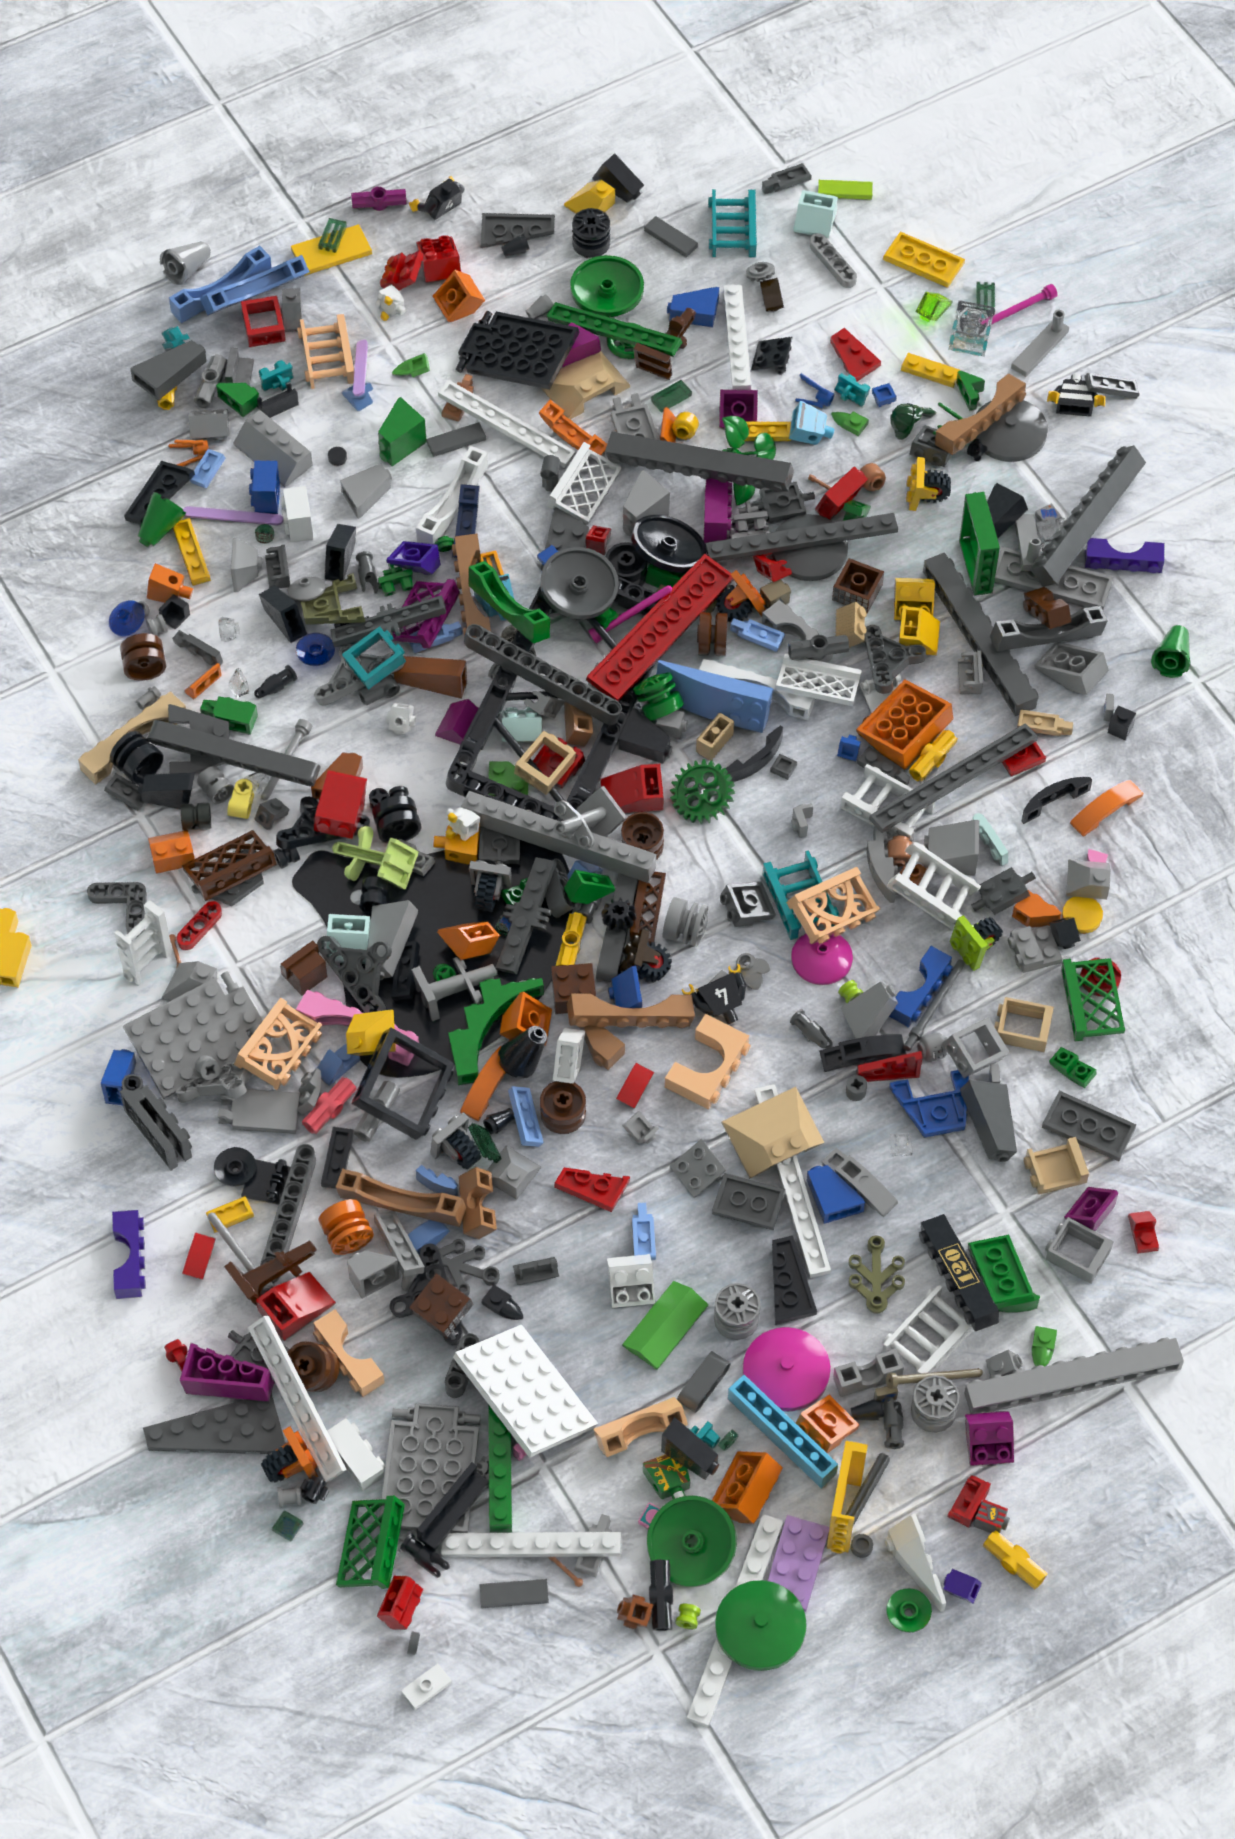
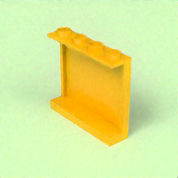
M845 1441L827 1541V1549H831L835 1553H849L854 1517L842 1515L847 1484L861 1487L867 1444Z

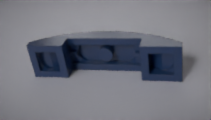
M460 485L455 537L476 533L480 486Z

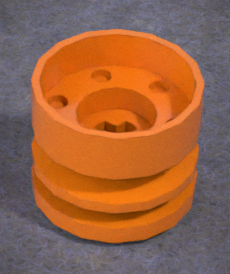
M349 1199L335 1203L325 1209L318 1218L324 1234L327 1235V1241L330 1244L331 1250L336 1255H346L358 1251L366 1246L374 1236L368 1220L365 1219V1213L357 1200Z

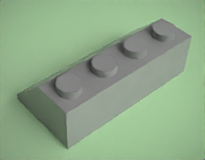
M258 410L245 420L233 442L234 446L252 461H277L280 484L284 487L288 486L313 466L311 451L261 410Z

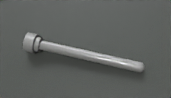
M304 719L298 720L295 725L296 733L284 754L293 755L302 737L310 733L313 727L310 722ZM270 778L261 795L263 800H267L280 778Z
M213 1212L209 1213V1221L246 1270L249 1272L255 1269L254 1264L217 1215ZM273 1282L262 1289L261 1295L275 1287Z

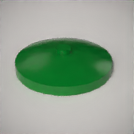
M611 255L597 256L584 261L575 269L570 283L571 295L574 302L582 310L606 317H616L628 313L640 303L644 293V279L640 270L632 262L624 258Z
M682 1496L666 1503L653 1517L647 1533V1550L651 1561L669 1560L670 1581L685 1587L704 1586L717 1580L730 1567L737 1548L735 1526L728 1513L714 1501L701 1496Z
M755 1580L738 1585L723 1598L716 1614L715 1632L721 1649L733 1662L747 1669L766 1671L785 1665L797 1655L805 1639L806 1617L801 1603L787 1588L774 1582Z

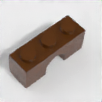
M1046 587L1024 593L1025 600L1023 601L1025 611L1029 612L1049 629L1071 623L1069 604L1061 598L1054 600L1053 592Z

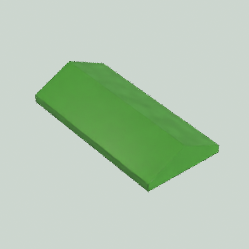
M673 1281L622 1346L658 1370L706 1310L708 1303L692 1288Z

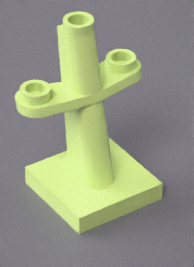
M368 826L361 827L358 830V846L339 841L334 843L332 848L334 854L353 859L344 871L345 876L349 880H357L367 862L380 866L377 874L378 877L400 889L406 890L419 853L415 849L397 839L390 838L385 853L371 850L373 829Z

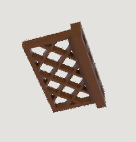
M251 830L182 865V868L199 889L203 899L207 901L276 866L277 863L270 846L267 847L255 831ZM254 839L252 844H245L246 841ZM236 849L235 853H227V851ZM241 849L249 850L248 854L240 853ZM218 858L217 862H209V860ZM224 858L231 859L230 863H224L222 861ZM200 867L199 871H191L190 869ZM206 867L214 868L212 872L204 871Z

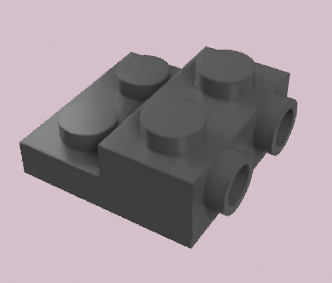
M924 425L912 441L909 454L915 459L917 457L925 458L926 461L931 462L934 466L945 467L951 458V454L935 445L936 435H933V432L937 431V429Z
M762 882L727 884L720 895L721 904L726 905L728 910L727 918L730 922H733L735 927L752 926L755 921L770 920L776 915Z

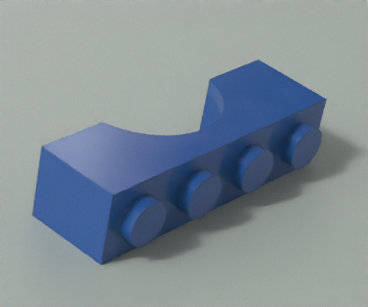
M930 946L921 959L919 971L925 979L924 985L915 991H899L895 997L898 1004L889 1017L907 1027H910L913 1021L916 1023L922 1014V1008L930 1004L932 1000L931 995L934 991L938 992L943 983L942 979L944 976L948 977L953 969V966H951L952 957Z

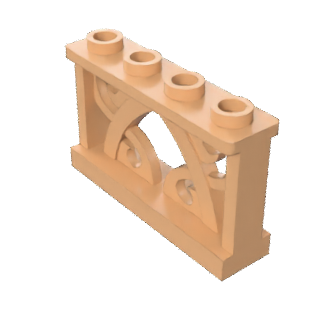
M858 867L804 890L786 902L788 907L793 909L811 944L816 942L822 944L829 940L831 935L837 937L844 933L848 927L852 930L858 927L861 921L865 920L867 923L876 918L875 914L880 910V907L876 905L859 876L861 873ZM836 889L841 890L840 895L836 893ZM826 893L835 900L845 901L841 917L823 911L827 905ZM816 898L822 902L820 908L817 907L820 903L815 901ZM854 899L862 901L865 907L864 912L857 910V906L861 907L862 905L859 902H854ZM806 909L812 913L811 916L808 915ZM815 917L819 918L817 920V927L819 924L824 925L825 929L823 931L816 929L813 923Z
M280 998L238 1053L234 1065L240 1069L243 1067L278 1090L281 1085L285 1086L291 1077L290 1072L292 1070L295 1072L301 1064V1057H307L312 1049L310 1045L313 1042H318L322 1035V1032H320L322 1024L313 1021L289 1006L287 1001ZM287 1018H289L290 1020H292V1021H294V1022H293L292 1024H290V1022L287 1020ZM297 1026H302L303 1028L309 1031V1035L303 1037L300 1035V1033L304 1032V1030L297 1029L296 1031H294V1028ZM273 1027H278L280 1032H275ZM287 1034L291 1051L271 1054V1043L266 1038V1035L279 1038ZM259 1046H265L267 1048V1053H264L265 1049H259ZM253 1060L263 1062L262 1066L254 1062ZM267 1063H272L271 1068L273 1071L276 1066L280 1067L282 1071L279 1074L272 1073L267 1069Z

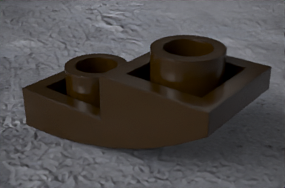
M778 278L760 281L766 312L778 311L784 308Z

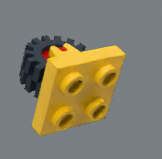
M917 457L915 464L911 465V476L908 475L906 486L909 487V491L906 494V502H909V510L911 511L917 510L920 499L923 501L927 499L929 503L931 500L933 503H936L937 500L942 502L943 499H948L951 493V478L948 477V474L945 473L943 475V471L937 473V470H934V472H931V470L925 471V458Z

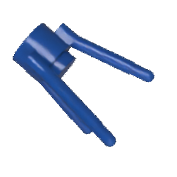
M801 373L800 378L818 390L815 397L818 402L796 398L795 401H802L821 409L824 405L829 407L835 393L821 387Z

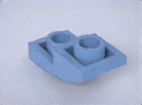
M422 1165L416 1169V1180L436 1193L458 1196V1184L452 1177H447L443 1173L437 1177L431 1169H426Z
M428 1220L410 1232L408 1236L419 1255L424 1245L430 1243L436 1245L450 1230L444 1223Z

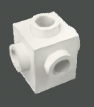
M394 703L391 706V712L387 713L386 723L389 724L388 730H394L396 734L409 732L416 722V716L413 715L414 706Z

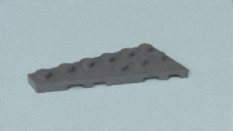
M272 1393L269 1401L246 1399L143 1427L149 1451L176 1452V1450H190V1452L210 1451L211 1453L242 1454L246 1452H260V1454H268L285 1444Z

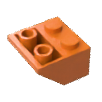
M489 922L465 923L438 929L437 931L460 960L490 954L500 936Z

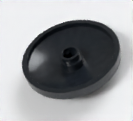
M665 515L645 516L636 522L631 533L632 544L639 555L650 564L669 572L687 573L706 554V545L702 537L691 526L673 517Z

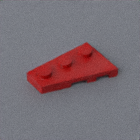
M845 327L831 336L830 342L838 357L841 358L846 372L854 376L856 382L881 366V360Z
M922 1051L858 1065L856 1075L864 1077L867 1082L919 1078L923 1059Z
M564 1167L555 1181L554 1188L612 1212L630 1182V1176L620 1178L613 1177L609 1173L598 1175L591 1174L587 1170Z

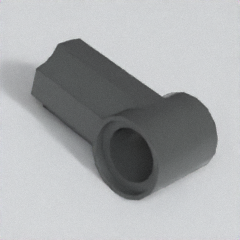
M554 455L544 457L540 473L542 487L549 492H552L559 482V466L561 461Z
M390 674L369 690L366 686L359 689L358 694L363 704L367 706L383 697L391 698L400 691V686Z

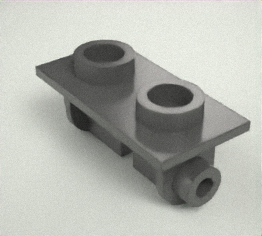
M555 1257L513 1265L517 1285L559 1277L558 1264Z

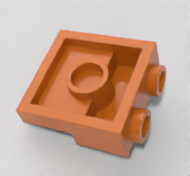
M830 1394L800 1413L796 1424L826 1453L839 1446L842 1440L855 1432L860 1425Z

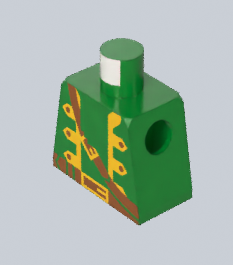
M666 1454L643 1462V1473L661 1499L670 1496L672 1499L686 1496L684 1491L690 1489V1477L686 1467Z

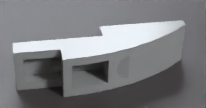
M874 826L873 841H867V861L877 887L890 903H894L895 895L899 894L889 888L887 884L892 877L898 874L897 865H894L893 857L888 858V848H884V843H887V831L881 833Z
M835 1148L821 1161L823 1166L828 1165L864 1199L867 1205L882 1217H885L898 1204L897 1199L883 1184L852 1156H846L839 1149Z

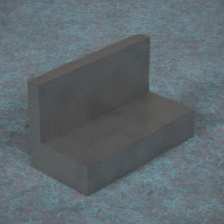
M230 347L225 382L246 383L250 385L254 359L240 358L238 348Z

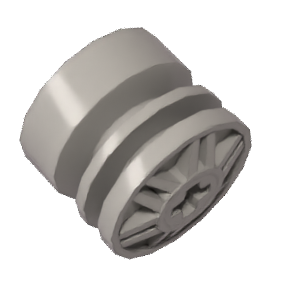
M673 897L665 918L662 937L677 941L682 933L684 944H688L691 938V946L697 947L706 930L708 906L702 905L698 912V903L694 902L691 909L687 910V900Z
M740 1283L729 1284L720 1290L716 1296L714 1308L715 1327L720 1334L729 1339L740 1340L751 1336L755 1332L759 1323L761 1306L759 1296L755 1290L748 1285Z
M937 1375L925 1377L918 1382L914 1389L911 1415L919 1428L927 1432L937 1433L945 1431L953 1424L956 1419L960 1397L955 1384L944 1376Z

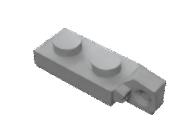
M601 1514L598 1525L593 1524L592 1527H589L588 1532H612V1530L608 1529L611 1523L610 1516ZM578 1557L574 1569L575 1571L596 1577L603 1557Z

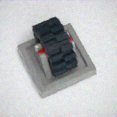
M482 860L470 861L471 885H475L474 893L477 896L476 909L493 912L496 900H499L501 890L512 887L511 867L504 864H488Z
M464 1112L459 1116H453L444 1129L439 1128L433 1133L430 1154L437 1159L445 1152L455 1162L457 1161V1164L461 1165L462 1168L469 1169L481 1159V1153L478 1147L474 1145V1140L467 1133L469 1117Z

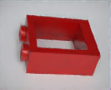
M277 296L241 301L249 347L286 341ZM275 310L278 325L251 329L249 314Z
M854 466L824 494L814 510L820 516L831 520L843 509L846 502L853 500L858 495L868 479L861 470Z

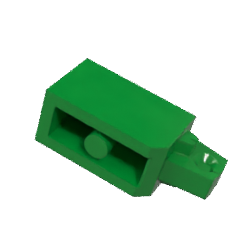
M218 696L217 701L204 699L200 707L202 714L228 721L229 730L251 735L258 717L255 704L248 701L234 700L230 697Z

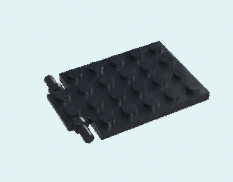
M486 311L478 323H473L458 351L460 361L456 371L462 372L466 366L467 373L549 390L580 333L578 327L497 311L491 321L490 319L493 314L490 311Z

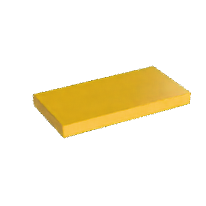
M359 224L291 245L294 257L303 256L310 271L306 275L372 254V249Z
M901 231L883 255L884 261L947 288L965 263V259Z

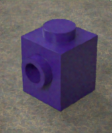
M952 1569L944 1579V1590L950 1595L974 1604L982 1583L972 1576Z

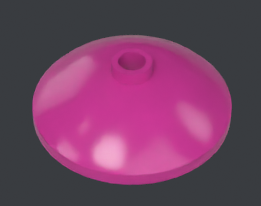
M806 933L795 942L791 953V961L796 973L804 980L817 985L833 984L843 979L851 969L853 953L849 943L841 935L837 937L831 935L829 936L830 939L822 944L818 942L811 944Z

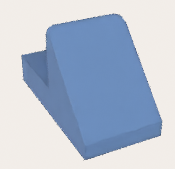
M365 383V392L361 396H354L353 385L342 391L343 396L357 411L373 403L368 393L373 390L371 383Z
M347 1044L343 1045L335 1053L329 1049L317 1067L321 1070V1079L330 1086L360 1061V1056L347 1054Z

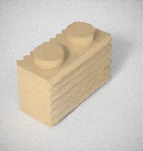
M853 602L836 609L835 636L846 635L850 648L851 646L861 644V642L864 643V634L867 631L865 626V617L867 616L865 608L857 602Z
M718 713L696 739V752L710 761L713 760L715 755L724 747V744H727V741L733 736L734 721L722 713Z

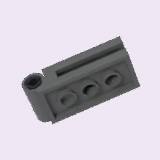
M129 1074L125 1076L122 1080V1090L120 1091L124 1111L172 1171L178 1167L177 1152L184 1161L192 1158V1145L188 1140L190 1135L185 1128L181 1129L178 1126L179 1122L172 1112L170 1114L167 1112L164 1101L161 1098L157 1099L147 1085L144 1087L142 1078L139 1075Z

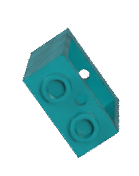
M380 626L342 654L345 662L368 690L406 662L403 656L405 654L403 648L399 644L395 645L392 642L394 638L389 631L386 630L384 632ZM383 639L394 655L370 673H367L355 658Z

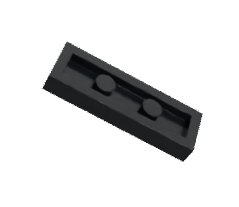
M417 941L406 942L394 971L391 998L394 1001L413 999L415 982L412 969L417 967L420 944Z
M332 1128L321 1187L336 1189L335 1187L342 1169H347L354 1129Z

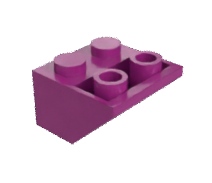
M1009 1411L965 1414L970 1466L1014 1463L1013 1420Z

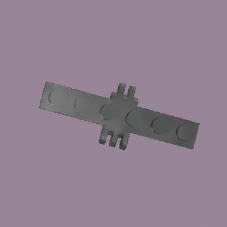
M441 595L399 609L393 608L391 603L387 604L388 610H385L384 606H380V612L376 616L366 618L363 623H350L331 629L332 643L336 648L359 641L379 626L384 632L388 630L392 637L393 632H395L396 636H400V628L446 614L444 599Z
M536 857L520 902H515L514 905L506 904L505 909L511 911V913L503 912L502 917L507 918L508 922L512 924L496 965L498 971L517 975L533 928L546 930L547 926L540 922L548 923L549 918L543 915L551 916L552 911L541 908L556 867L555 861Z

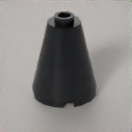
M532 1026L504 1043L498 1051L500 1056L499 1063L503 1070L516 1078L518 1076L524 1078L531 1076L535 1072L547 1040L546 1032L539 1026Z

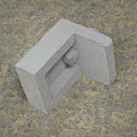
M812 803L800 804L793 808L791 824L793 830L797 831L799 838L807 836L808 824L806 818L813 816Z
M640 1111L636 1112L622 1125L638 1145L644 1142L650 1143L657 1136L655 1132L659 1130V1127L657 1125L652 1126Z
M1010 1350L986 1359L991 1377L994 1375H1010L1013 1371L1022 1370L1021 1367L1023 1366L1020 1356Z

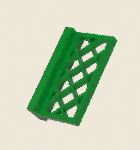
M1111 958L1072 962L1071 959H1063L1061 973L1074 1041H1083L1084 1037L1125 1033ZM1107 965L1108 972L1105 975L1095 970L1098 966ZM1076 968H1084L1089 972L1083 978L1076 973ZM1091 974L1101 979L1096 986L1087 980ZM1103 982L1112 988L1108 994L1099 988ZM1083 984L1092 989L1088 995L1080 991V987ZM1095 992L1104 997L1100 1003L1090 998ZM1107 999L1115 1004L1112 1012L1102 1006ZM1086 1002L1096 1007L1091 1014L1083 1009ZM1098 1010L1108 1015L1103 1022L1094 1016ZM1112 1018L1118 1022L1119 1027L1111 1028L1106 1023ZM1092 1020L1099 1027L1096 1030H1087L1086 1024Z
M386 1496V1499L352 1501L336 1582L338 1587L378 1586L381 1589L389 1588L405 1503L396 1496ZM381 1506H384L383 1514L377 1517L374 1512ZM366 1507L368 1511L358 1518V1508ZM372 1515L375 1521L366 1529L363 1523ZM380 1526L379 1535L373 1538L370 1533ZM361 1527L364 1532L354 1539V1531ZM368 1536L371 1542L362 1550L359 1544ZM356 1547L360 1553L350 1560L349 1554ZM376 1547L375 1556L369 1559L366 1554ZM364 1557L367 1563L358 1571L355 1565ZM372 1568L371 1579H364L362 1575ZM353 1569L356 1574L349 1580H345L346 1573Z

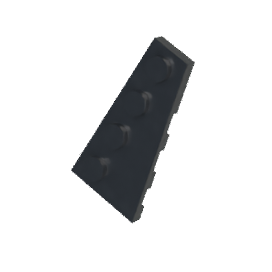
M161 461L124 515L126 521L141 525L153 492L160 494L162 499H170L195 476L194 470Z
M793 1235L772 1240L775 1325L817 1315L815 1302Z

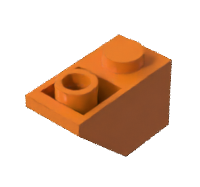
M1029 890L1030 896L1016 903L1012 913V917L1026 927L1049 925V922L1060 919L1061 912L1056 906L1048 904L1038 894H1033Z

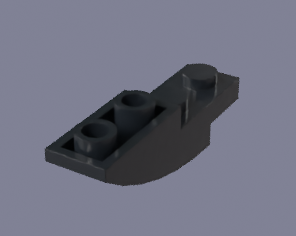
M902 1034L851 1039L838 1042L839 1046L819 1050L824 1072L906 1054V1050L903 1048Z

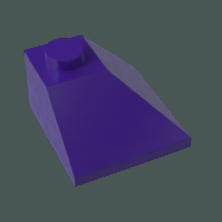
M403 541L386 559V562L407 570L412 569L413 572L423 573L424 575L433 574L441 565L438 545Z

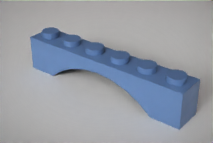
M261 246L256 247L244 254L233 269L217 281L200 288L183 289L169 297L171 313L180 323L185 322L205 310L200 300L201 297L209 292L271 269V257Z
M300 255L255 276L209 292L201 297L200 300L208 316L301 278L310 271L303 256Z

